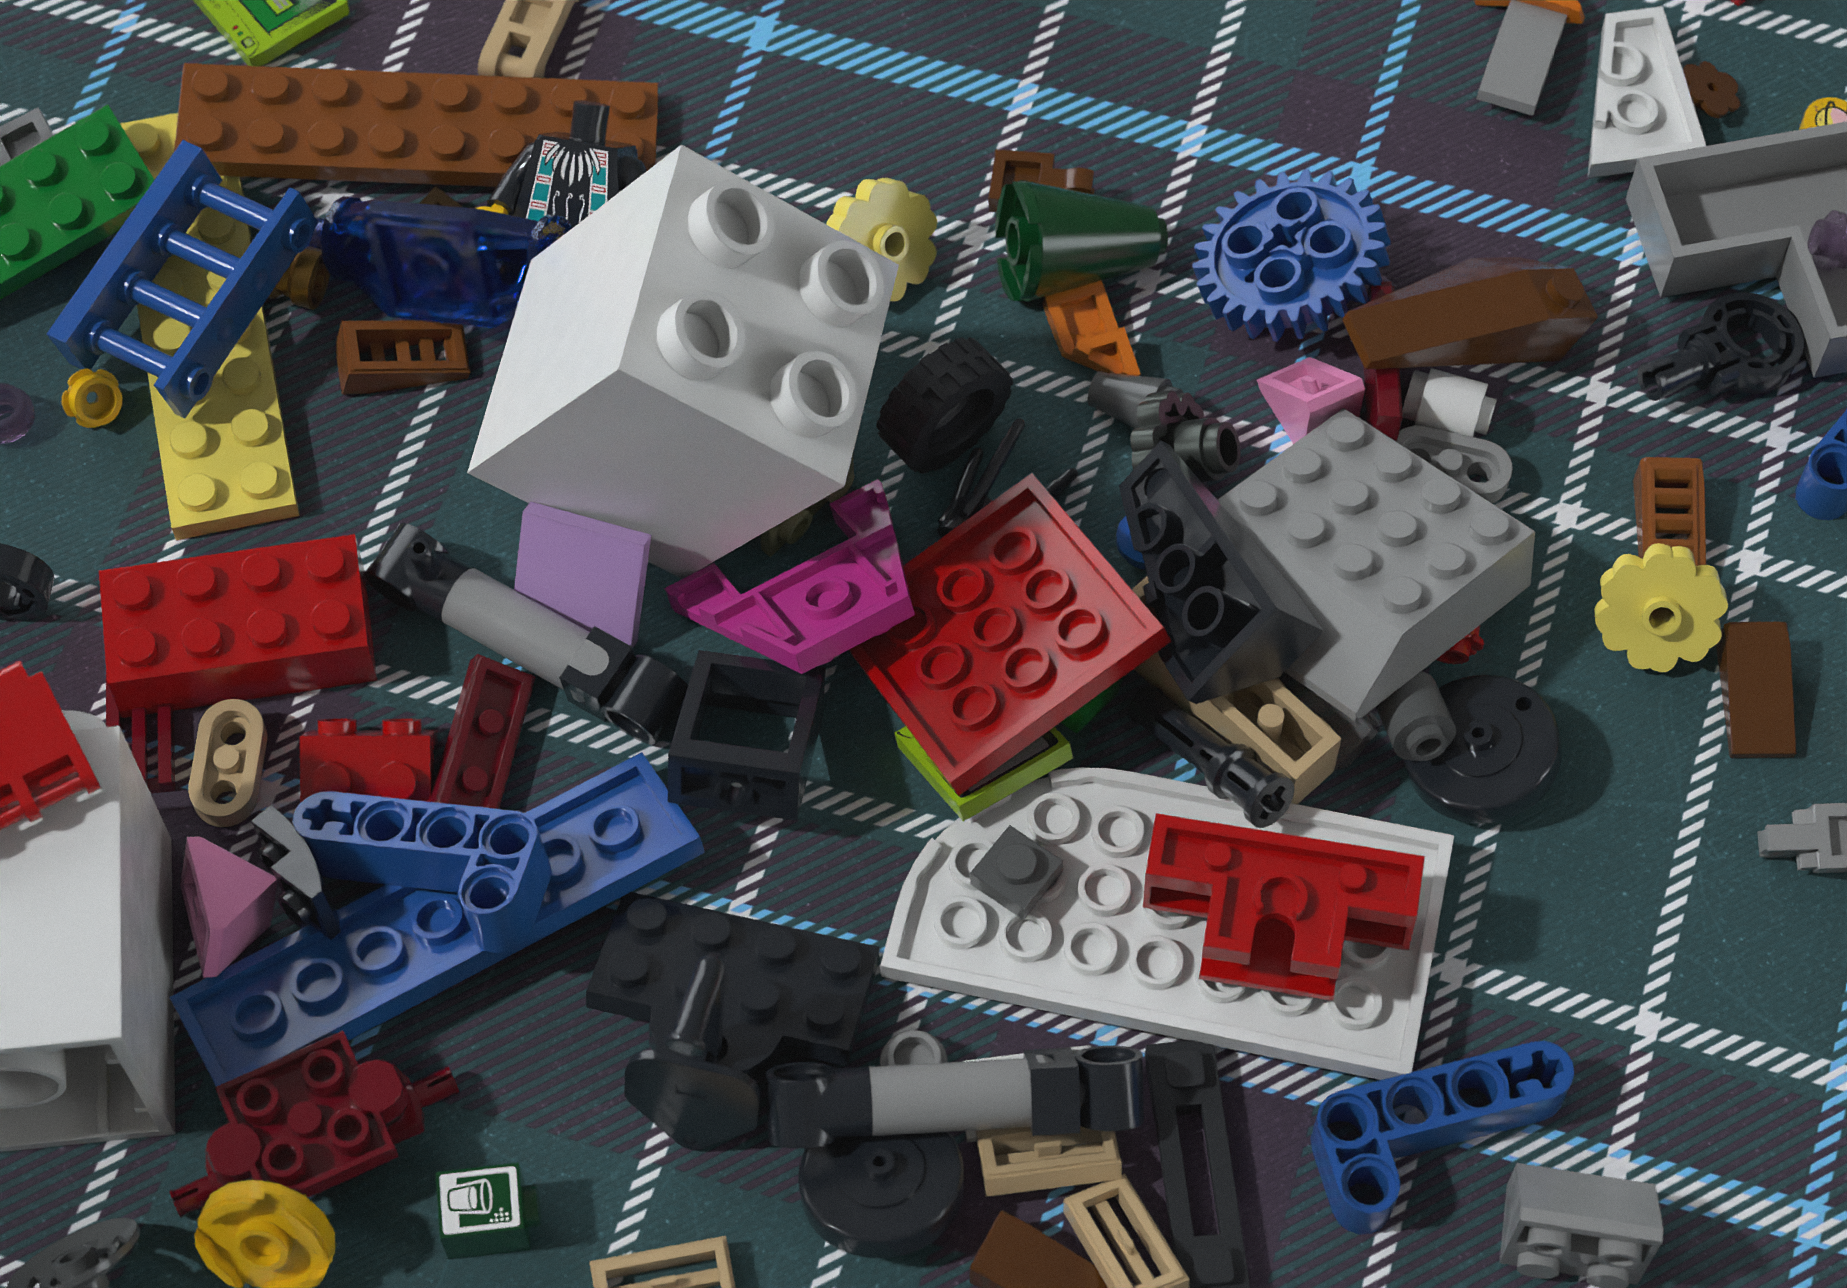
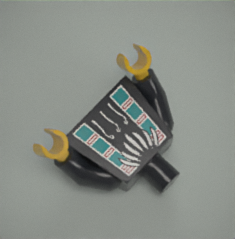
M574 101L570 133L539 134L534 142H530L499 181L487 201V207H477L468 214L465 227L471 241L477 238L482 228L494 226L488 234L487 241L491 249L501 248L507 239V232L503 222L504 220L511 219V228L562 237L647 172L644 163L638 159V151L635 145L606 140L610 106L589 101Z

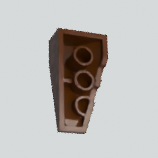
M1521 257L1470 258L1352 309L1345 314L1342 321L1366 370L1560 361L1596 321L1598 316L1574 268Z

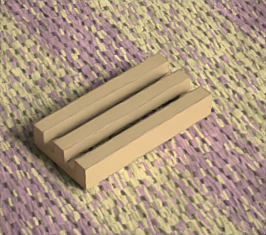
M1029 1127L976 1131L977 1150L980 1157L982 1177H984L986 1197L1122 1179L1121 1158L1114 1131H1096L1080 1127V1133L1040 1136H1032Z
M1125 1174L1122 1175L1120 1180L1105 1181L1064 1198L1063 1213L1108 1288H1189L1188 1276ZM1115 1196L1162 1276L1153 1278L1126 1229L1121 1225L1107 1202V1199ZM1087 1207H1091L1138 1286L1133 1287L1088 1213Z
M726 1236L589 1261L594 1288H608L607 1279L711 1259H716L718 1268L655 1278L650 1281L613 1288H707L721 1285V1288H735Z

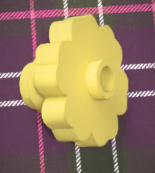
M880 178L878 180L865 179L861 181L856 191V197L843 196L839 198L835 204L833 214L826 223V225L899 265L890 301L901 300L905 294L907 283H922L926 279L929 267L936 258V247L928 238L936 230L938 222L935 214L930 210L928 198L925 195L908 191L906 184L898 180Z
M1657 543L1651 545L1646 550L1643 559L1636 555L1623 554L1615 561L1613 568L1607 570L1600 578L1603 599L1594 608L1595 623L1602 633V639L1607 649L1612 651L1627 650L1628 661L1632 667L1636 669L1651 668L1658 672H1668L1676 665L1679 657L1686 661L1698 662L1706 656L1709 648H1712L1720 641L1722 633L1718 618L1724 615L1728 609L1726 592L1720 584L1719 574L1715 567L1710 565L1695 566L1694 555L1689 548L1682 546L1671 548L1668 545Z

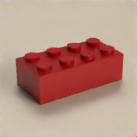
M355 534L99 570L107 684L121 717H132V709L145 707L147 714L158 713L157 705L168 703L171 704L174 711L214 705L227 699L249 700L377 681L366 579L364 578L365 570Z

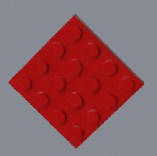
M1031 473L906 563L903 567L915 615L893 626L884 634L874 636L848 651L956 794L960 796L1171 642V639L1162 624L1034 474Z

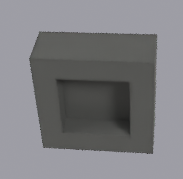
M1009 825L970 872V884L1024 920L1063 872V860Z

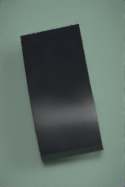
M270 805L251 822L262 843V847L257 851L258 856L265 867L275 876L282 890V894L277 897L278 903L285 914L297 926L304 928L310 924L332 940L341 932L339 917L332 896L307 843L295 831L291 822Z

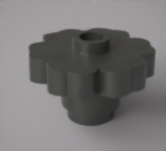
M1173 390L1150 393L1146 396L1144 402L1138 405L1137 421L1139 428H1135L1130 437L1133 451V470L1160 441L1171 446L1208 490L1207 481L1220 480L1226 473L1234 472L1237 469L1240 461V442L1235 428L1229 422L1220 423L1213 417L1204 418L1202 408L1195 403L1190 393L1176 394Z

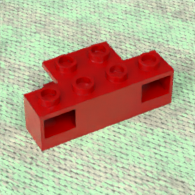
M1156 813L1145 873L1143 908L1207 918L1199 979L1333 1001L1344 940L1409 951L1417 919L1425 856Z

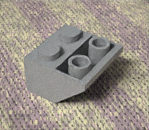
M1516 1163L1506 1188L1499 1263L1517 1266L1519 1273L1534 1278H1554L1559 1273L1584 1276L1590 1285L1599 1288H1626L1629 1284L1637 1285L1663 1241V1224L1656 1184Z

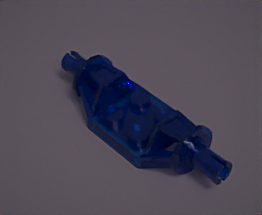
M342 196L333 202L325 219L316 218L318 225L314 229L308 246L322 250L325 266L335 279L353 281L388 317L496 328L512 319L515 315L525 282L520 281L526 266L528 272L531 260L570 231L572 227L564 216L547 214L539 221L483 209L384 200L362 201L360 198ZM371 254H373L375 264L369 261Z

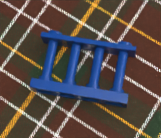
M182 140L46 335L68 363L79 369L88 368L91 370L100 355L106 352L158 377L154 387L172 411L185 419L195 403L208 393L213 377L296 255L305 250L309 245L318 221L301 193L289 187L273 210L219 186L222 179L203 149ZM209 207L260 230L241 258L186 234L202 209ZM175 255L226 279L207 307L152 282L169 257ZM142 304L192 327V330L173 357L118 331L136 305Z

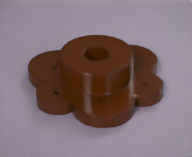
M1707 61L1701 62L1698 66L1687 64L1683 67L1682 70L1692 102L1697 108L1705 111L1711 117L1722 118L1727 112H1735L1740 107V101L1735 95L1738 92V84L1731 75L1725 72H1718L1716 67Z

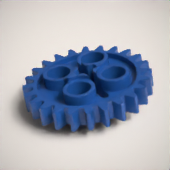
M1304 169L1297 182L1290 183L1285 172L1279 173L1277 185L1270 188L1261 179L1256 180V194L1251 197L1243 192L1236 191L1234 196L1238 206L1234 209L1218 206L1215 210L1221 224H1204L1202 229L1207 241L1197 243L1194 246L1199 261L1193 263V269L1198 279L1196 283L1204 303L1209 304L1213 317L1215 319L1224 317L1231 331H1235L1242 325H1245L1251 339H1255L1267 327L1273 341H1279L1285 328L1293 327L1298 339L1304 338L1306 325L1313 322L1323 332L1327 331V316L1335 313L1343 318L1349 311L1347 303L1350 300L1366 304L1369 298L1364 285L1374 286L1382 284L1383 280L1378 267L1387 266L1390 263L1386 247L1391 245V240L1379 204H1373L1370 192L1367 189L1357 192L1354 180L1350 177L1337 186L1332 171H1327L1318 182H1314L1310 170Z

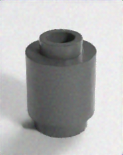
M1423 670L1376 706L1395 753L1402 759L1410 761L1432 760L1441 755L1455 737L1456 727L1434 678Z

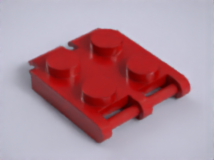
M21 661L0 670V830L26 817L29 823H32L43 817L40 810L83 789H86L88 795L101 789L43 672L40 671L29 677Z

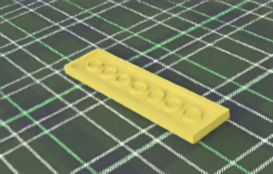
M178 113L120 124L154 180L174 153ZM220 176L222 181L219 186L244 196L241 177ZM209 207L201 210L186 234L239 258L242 257L252 242L249 225ZM173 255L167 259L152 282L207 307L226 279ZM138 304L137 308L143 343L173 357L192 330V327L142 304ZM262 305L213 377L208 393L195 403L185 419L172 411L154 387L158 377L148 373L171 528L176 540L300 516L264 307Z

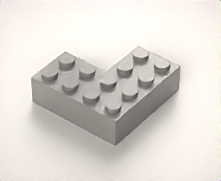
M1847 121L1638 158L1626 196V202L1660 298L1776 277L1788 310L1795 317L1802 330L1804 338L1803 350L1813 377L1847 372Z

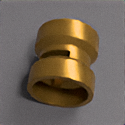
M308 246L305 250L298 253L268 298L275 299L283 294L290 297L292 303L297 306L309 309L317 308L325 295L330 279L331 257L329 252Z

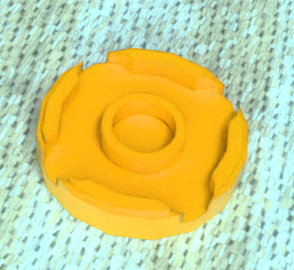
M258 1180L228 1183L209 1196L197 1220L198 1228L195 1232V1247L205 1265L226 1284L235 1288H243L245 1283L258 1288H315L324 1278L336 1252L335 1231L325 1213L305 1195L277 1183Z

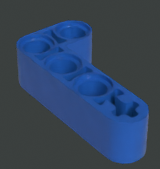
M329 791L308 796L298 805L293 814L292 822L295 831L307 843L323 877L457 892L476 943L483 950L492 953H506L518 948L527 940L533 929L551 879L552 868L536 823L526 813Z
M1534 1041L1340 1090L1327 1096L1320 1104L1310 1139L1312 1152L1332 1213L1337 1222L1347 1231L1359 1235L1372 1234L1385 1226L1391 1217L1400 1190L1399 1174L1394 1159L1541 1122L1554 1116L1561 1108L1574 1077L1573 1062L1567 1052L1557 1044L1547 1041ZM1528 1074L1534 1075L1535 1079L1525 1081ZM1549 1082V1088L1543 1089L1542 1084ZM1464 1088L1479 1090L1486 1095L1490 1105L1480 1108L1469 1106L1461 1099L1458 1091ZM1513 1091H1514L1513 1096H1512V1098L1510 1099V1098H1509V1092H1513ZM1406 1104L1414 1106L1422 1112L1426 1121L1420 1124L1405 1123L1396 1116L1393 1108ZM1335 1121L1349 1122L1358 1129L1361 1137L1354 1141H1343L1331 1134L1327 1126ZM1355 1184L1370 1185L1379 1192L1382 1202L1375 1205L1361 1204L1351 1196L1348 1188Z

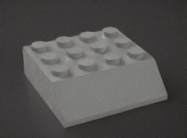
M1345 408L1334 414L1218 499V502L1293 586L1324 630L1285 672L1355 722L1531 584L1535 540L1534 530Z

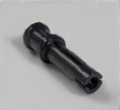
M1144 687L1133 697L1128 709L1129 718L1135 723L1137 722L1172 751L1205 775L1204 778L1208 790L1219 799L1230 798L1244 809L1245 819L1256 828H1265L1274 824L1287 811L1294 796L1295 788L1293 782L1283 773H1271L1257 763L1256 753L1245 744H1227L1195 717H1192L1163 695V692L1157 687ZM1265 794H1272V798L1269 800L1265 797Z

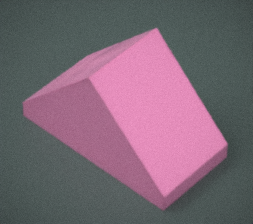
M1312 357L1257 379L1262 395L1293 444L1343 408L1357 417L1360 416L1365 392L1362 378Z
M201 836L187 837L180 885L203 978L217 977L271 926L277 880L272 874Z

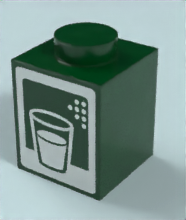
M519 1162L436 1172L440 1240L448 1260L531 1250L529 1227L541 1225L539 1193L537 1184H525Z

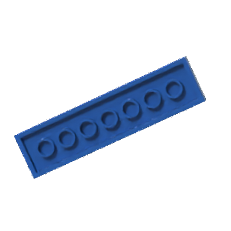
M641 752L525 812L536 823L552 871L551 879L533 929L527 940L518 948L506 953H492L483 950L475 941L457 892L385 885L337 910L341 932L332 940L309 924L230 965L217 977H207L169 998L214 1084L219 1086L340 1031H344L348 1041L700 856L705 851L699 834L679 805L668 802V789Z

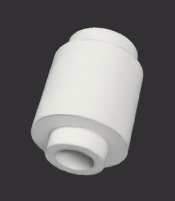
M1431 368L1429 374L1414 370L1402 413L1403 418L1415 421L1414 426H1426L1470 437L1474 436V432L1487 435L1497 399L1485 396L1488 388L1486 383Z

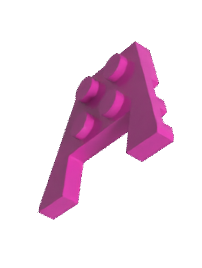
M877 479L829 504L835 523L850 539L743 594L736 590L715 563L664 588L671 608L676 613L801 674L830 662L836 656L874 636L884 634L893 626L914 616L915 613L889 504L882 483Z

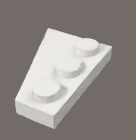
M1663 6L1606 14L1601 35L1588 178L1634 172L1637 160L1641 157L1706 146Z

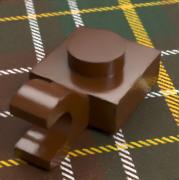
M995 149L988 196L989 212H997L1002 188L1006 184H1013L1012 181L1026 180L1095 195V188H1092L1094 171L1091 169H1056L1055 153Z

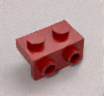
M319 719L318 730H309L299 736L300 803L308 796L329 791L430 801L434 787V746L438 744V730H422L421 719L382 720V730H357V719Z

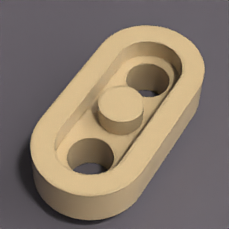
M240 699L220 701L204 713L199 723L188 793L197 815L204 822L212 826L229 827L236 825L249 817L257 804L268 736L260 712L247 701ZM242 733L246 735L239 744H225L227 738L232 734ZM232 791L236 793L234 799L228 803L219 804L215 802L216 798L223 792Z

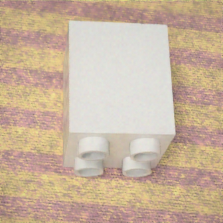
M680 145L531 260L467 473L527 503L532 501L650 534L651 543L648 562L683 579L845 486L899 265L691 149Z
M62 710L101 789L89 795L86 789H83L40 810L43 817L32 823H29L26 817L0 830V1152L175 1134L174 1005L169 998L173 996L171 837L120 726L106 727L100 718L80 711Z

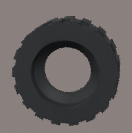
M962 337L955 339L954 342L949 344L945 343L931 354L928 353L913 369H910L902 377L903 379L892 389L888 395V400L883 404L879 412L881 415L876 425V428L879 430L878 435L915 473L919 471L923 474L928 473L930 470L936 471L941 469L947 463H952L958 459L966 450H970L983 434L987 433L994 425V421L1001 415L1005 409L1007 399L1011 396L1012 390L1010 388L1013 385V378L974 338L969 337L965 340Z

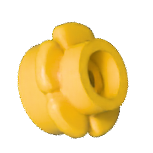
M85 368L75 372L68 379L69 388L62 394V407L69 417L76 418L78 425L86 428L99 427L111 422L119 414L122 407V394L118 387V381L113 374L104 369L92 372V370ZM90 392H95L96 400L92 403L87 402V395Z

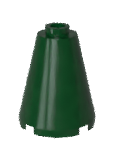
M1026 180L1012 181L1013 184H1006L1002 188L997 205L995 238H1006L1008 257L997 258V266L1002 287L1009 300L1029 302L1097 281L1152 267L1156 264L1159 254H1164L1167 249L1168 230L1166 222L1163 218H1158L1152 206Z

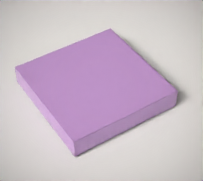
M530 501L522 514L514 590L589 632L596 626L633 648L638 640L651 535Z

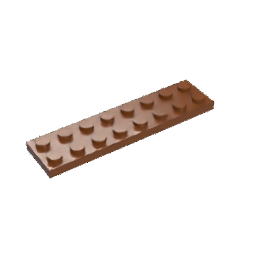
M184 63L174 151L182 140L202 148L219 176L496 187L524 148L530 142H534L539 134L550 132L570 133L574 101H589L610 106L606 140L635 145L638 151V159L644 163L648 171V164L656 163L658 83Z

